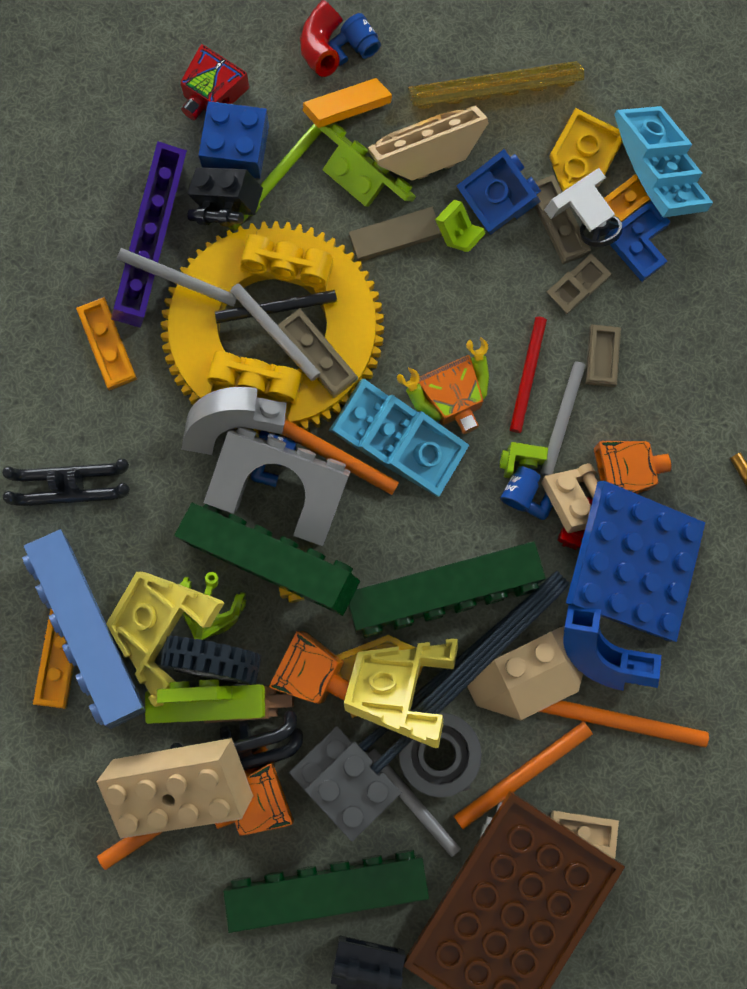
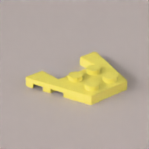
M136 572L106 625L123 655L129 657L136 668L135 676L139 683H144L150 693L148 699L154 707L163 706L164 703H157V689H170V682H176L155 663V659L164 646L167 636H170L183 612L187 613L203 628L211 627L224 602L152 574Z
M446 639V644L430 646V642L418 643L417 648L399 650L397 646L358 652L344 700L345 711L433 748H439L443 728V715L412 712L410 710L420 666L454 669L458 639Z

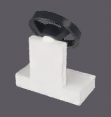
M600 168L551 199L544 209L549 218L553 219L569 207H572L583 222L580 227L581 240L593 247H603L614 243L620 238L623 230L620 219L614 216L615 213L597 190L606 178ZM586 228L589 232L592 231V240L583 234ZM619 228L610 238L599 240L600 236L608 234L611 229Z

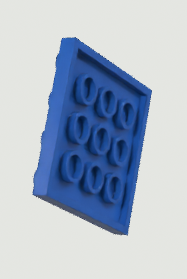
M607 481L597 482L566 604L585 609H601V617L670 642H677L705 522Z

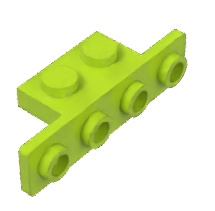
M332 123L331 125L319 128L339 145L322 170L365 207H369L384 185L388 186L404 201H414L416 196L410 191L412 186L400 177L395 179L388 173L389 170L379 166L376 161L366 155L368 149L356 140L352 143L345 137L347 132L341 126Z
M199 680V687H190V681L170 682V689H157V703H164L163 706L154 707L148 699L150 696L149 691L145 692V722L147 724L265 717V688L262 684L219 686V680Z

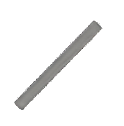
M121 248L118 253L117 260L234 307L237 299L231 292Z
M239 283L234 285L230 292L311 381L317 379L321 374L319 370Z
M574 362L549 442L547 460L541 468L540 475L542 476L553 474L586 366L582 362Z
M375 748L367 754L373 761L372 765L381 757ZM387 764L380 773L383 772L402 792L399 797L445 851L453 857L461 848L391 766Z

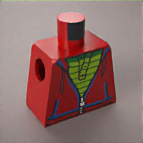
M201 44L181 80L183 95L188 99L181 110L188 118L196 120L203 110L206 111L208 101L233 104L249 89L247 72Z

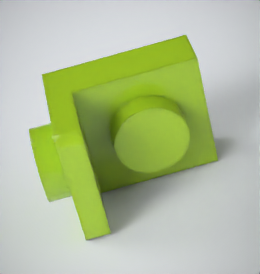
M511 442L507 451L502 450L499 468L505 469V478H510L513 474L515 461L519 462V466L536 469L538 465H543L547 460L548 448Z

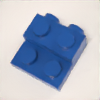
M505 149L456 185L490 235L514 217L518 219L541 202L537 196L541 192L532 177L527 180L524 178L520 171L525 167L516 154L510 157Z

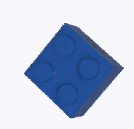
M208 101L199 149V159L202 168L245 169L253 178L261 179L269 129L267 109Z

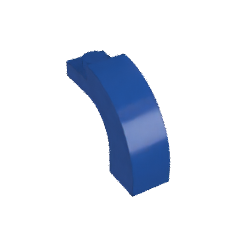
M568 605L563 643L568 658L580 672L599 684L622 691L624 690L625 682L658 688L662 655L627 650L613 645L601 633V609H585Z

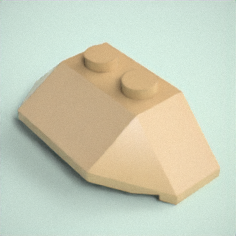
M477 106L468 107L467 110L442 113L387 134L378 140L376 144L370 145L368 151L379 166L411 181L422 179L433 172L443 168H451L456 163L466 160L488 125V118Z
M565 626L494 659L467 686L475 705L521 721L579 692L583 673L573 665L566 654L563 643Z

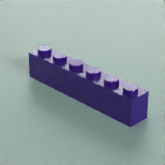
M159 141L156 144L129 251L157 263L161 254L187 150ZM125 263L111 320L141 328L155 277L154 274Z

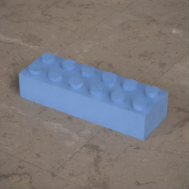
M57 530L24 545L27 555L22 557L23 562L35 581L39 579L40 584L35 586L42 603L46 604L48 609L52 608L53 614L49 615L50 622L55 632L59 633L61 638L65 637L67 641L66 644L62 645V648L69 663H72L74 667L78 666L81 672L75 676L82 692L86 693L87 696L91 694L94 703L89 705V708L96 723L104 724L112 729L145 713L146 710L62 530Z

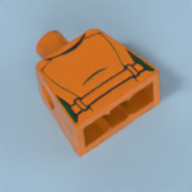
M601 441L594 447L600 481H607L636 494L654 488L658 484L657 474L671 471L669 455L653 456L651 445L647 441Z
M296 631L269 687L320 704L325 702L329 693L345 700L350 681L338 675L344 664L342 659L308 633Z
M273 763L264 766L247 777L253 798L241 820L215 823L217 829L235 823L239 835L243 836L290 826L294 823Z

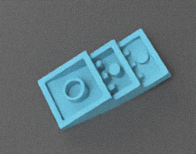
M661 106L617 110L614 116L631 164L647 195L662 217L708 211L713 202L697 183L703 173L687 154L692 143Z
M361 379L329 429L330 432L365 455L437 497L442 493L469 447V444L424 412L415 411L394 395L388 396L366 379Z

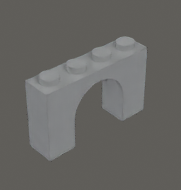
M238 427V429L233 428L228 431L204 503L234 514L239 508L248 479L256 468L266 464L286 466L299 476L305 489L304 507L293 536L323 546L351 471L346 470V465L337 460L328 459L327 462L316 459V454L307 449L298 448L297 451L286 448V442L277 438L268 437L267 440L256 437V431L249 428Z

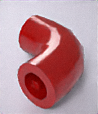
M321 0L304 23L300 36L301 54L304 60L321 77L330 76L339 65V54L329 46V39L343 22L338 12L325 0Z

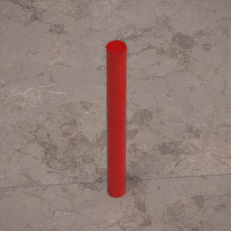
M535 317L510 425V431L522 432L547 319L544 317Z

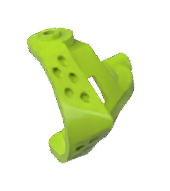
M209 572L206 574L204 594L211 596L213 589L218 586V575L216 573ZM184 577L180 585L191 589L192 581H190L189 577ZM246 593L236 594L231 609L225 613L218 614L211 627L203 628L187 613L183 612L182 617L190 628L194 639L204 640L229 630L238 621L241 611L245 609Z

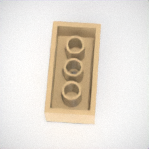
M232 738L113 759L96 781L120 839L241 820L253 798L252 790Z

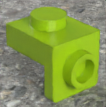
M453 200L435 219L446 245L464 252H469L485 235L484 228L471 224L461 201Z

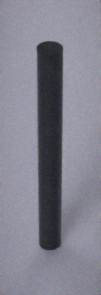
M335 290L259 303V306L267 314L334 303L337 302ZM244 306L214 311L217 324L253 317Z

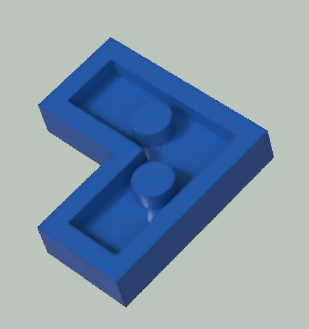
M652 201L621 222L622 234L617 241L610 244L641 282L662 268L667 262L650 240L667 228L670 220L667 217H662ZM619 228L610 230L604 239L613 236Z

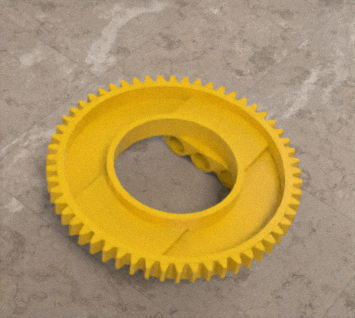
M264 221L260 229H256L255 225L250 223L249 229H243L242 226H238V232L232 233L228 230L226 237L216 236L217 242L213 244L206 242L207 248L204 251L197 249V257L195 259L190 257L187 259L189 263L188 268L181 266L180 271L228 292L238 283L245 288L252 283L270 279L300 285L311 294L335 290L337 302L321 305L327 322L325 338L358 376V380L337 397L333 398L318 379L311 381L300 368L296 370L287 366L270 365L258 359L240 358L232 353L225 352L220 340V323H216L214 311L225 310L227 304L176 284V287H169L168 289L172 298H165L164 300L169 309L162 310L163 317L168 320L161 322L162 329L166 330V332L161 333V338L163 341L168 342L162 345L164 353H170L165 357L167 364H174L169 368L171 375H178L174 379L177 386L184 385L181 389L183 395L191 394L189 401L194 405L203 396L219 389L230 387L258 388V398L285 402V419L301 426L309 431V422H312L317 428L320 427V417L330 422V412L333 411L339 415L341 412L340 404H346L358 382L363 378L372 379L373 372L369 368H377L378 361L374 358L381 357V350L377 346H383V338L378 335L384 334V326L379 325L384 322V314L378 313L382 310V303L375 302L379 299L378 291H372L374 289V281H366L369 278V272L367 270L360 272L362 262H353L354 253L345 254V245L342 244L339 247H335V238L325 242L324 232L315 237L314 228L312 227L306 233H303L301 224L295 230H291L290 222H286L283 229H280L278 221H274L272 228H268ZM254 429L256 431L255 436L259 437L261 430Z

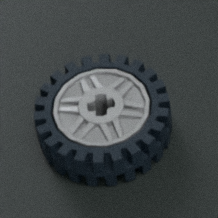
M167 636L160 667L202 678L255 685L259 673L261 655L239 647H231L230 645L218 644L212 641Z

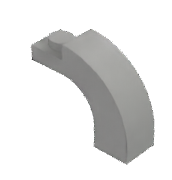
M230 387L213 391L200 398L191 407L186 420L181 450L212 455L217 437L224 431L238 427L282 434L285 423L286 403L258 398V388Z

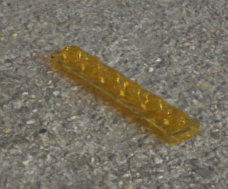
M577 61L410 86L408 87L409 99L413 106L426 109L435 106V103L446 101L447 104H458L463 102L464 98L474 97L476 100L489 99L491 94L502 93V95L510 96L518 94L519 90L529 88L531 91H543L547 89V86L558 84L560 87H569L575 85V81L584 80V67Z

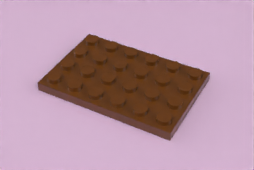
M509 791L405 957L404 967L437 989H550L625 866L518 795Z

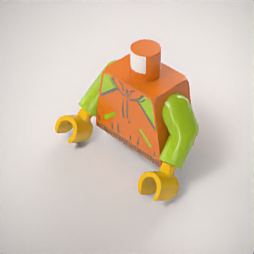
M480 337L481 347L478 350H473V342L471 340L466 344L468 351L474 355L472 359L467 355L423 376H419L416 370L408 367L411 378L407 382L403 375H397L398 382L408 387L406 392L417 412H424L435 421L439 420L442 425L456 420L463 434L479 427L472 412L481 408L483 400L487 396L489 383L487 358L484 356L487 353L488 344L482 337Z

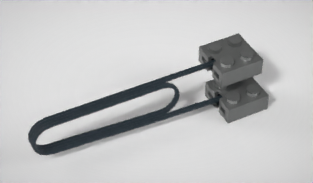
M559 571L554 572L539 586V589L535 590L458 656L454 669L444 668L415 693L411 705L412 712L439 714L570 585V582L563 578ZM336 726L289 773L349 840L353 842L402 793L380 771L413 739L403 735L372 765L373 761L365 751L389 729L379 726L357 745L356 742L352 743Z

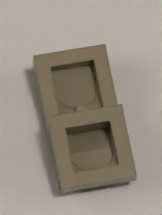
M590 253L571 272L568 271L547 291V294L568 314L612 276V273Z

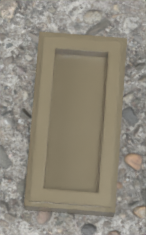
M591 324L589 328L585 384L616 387L621 327Z

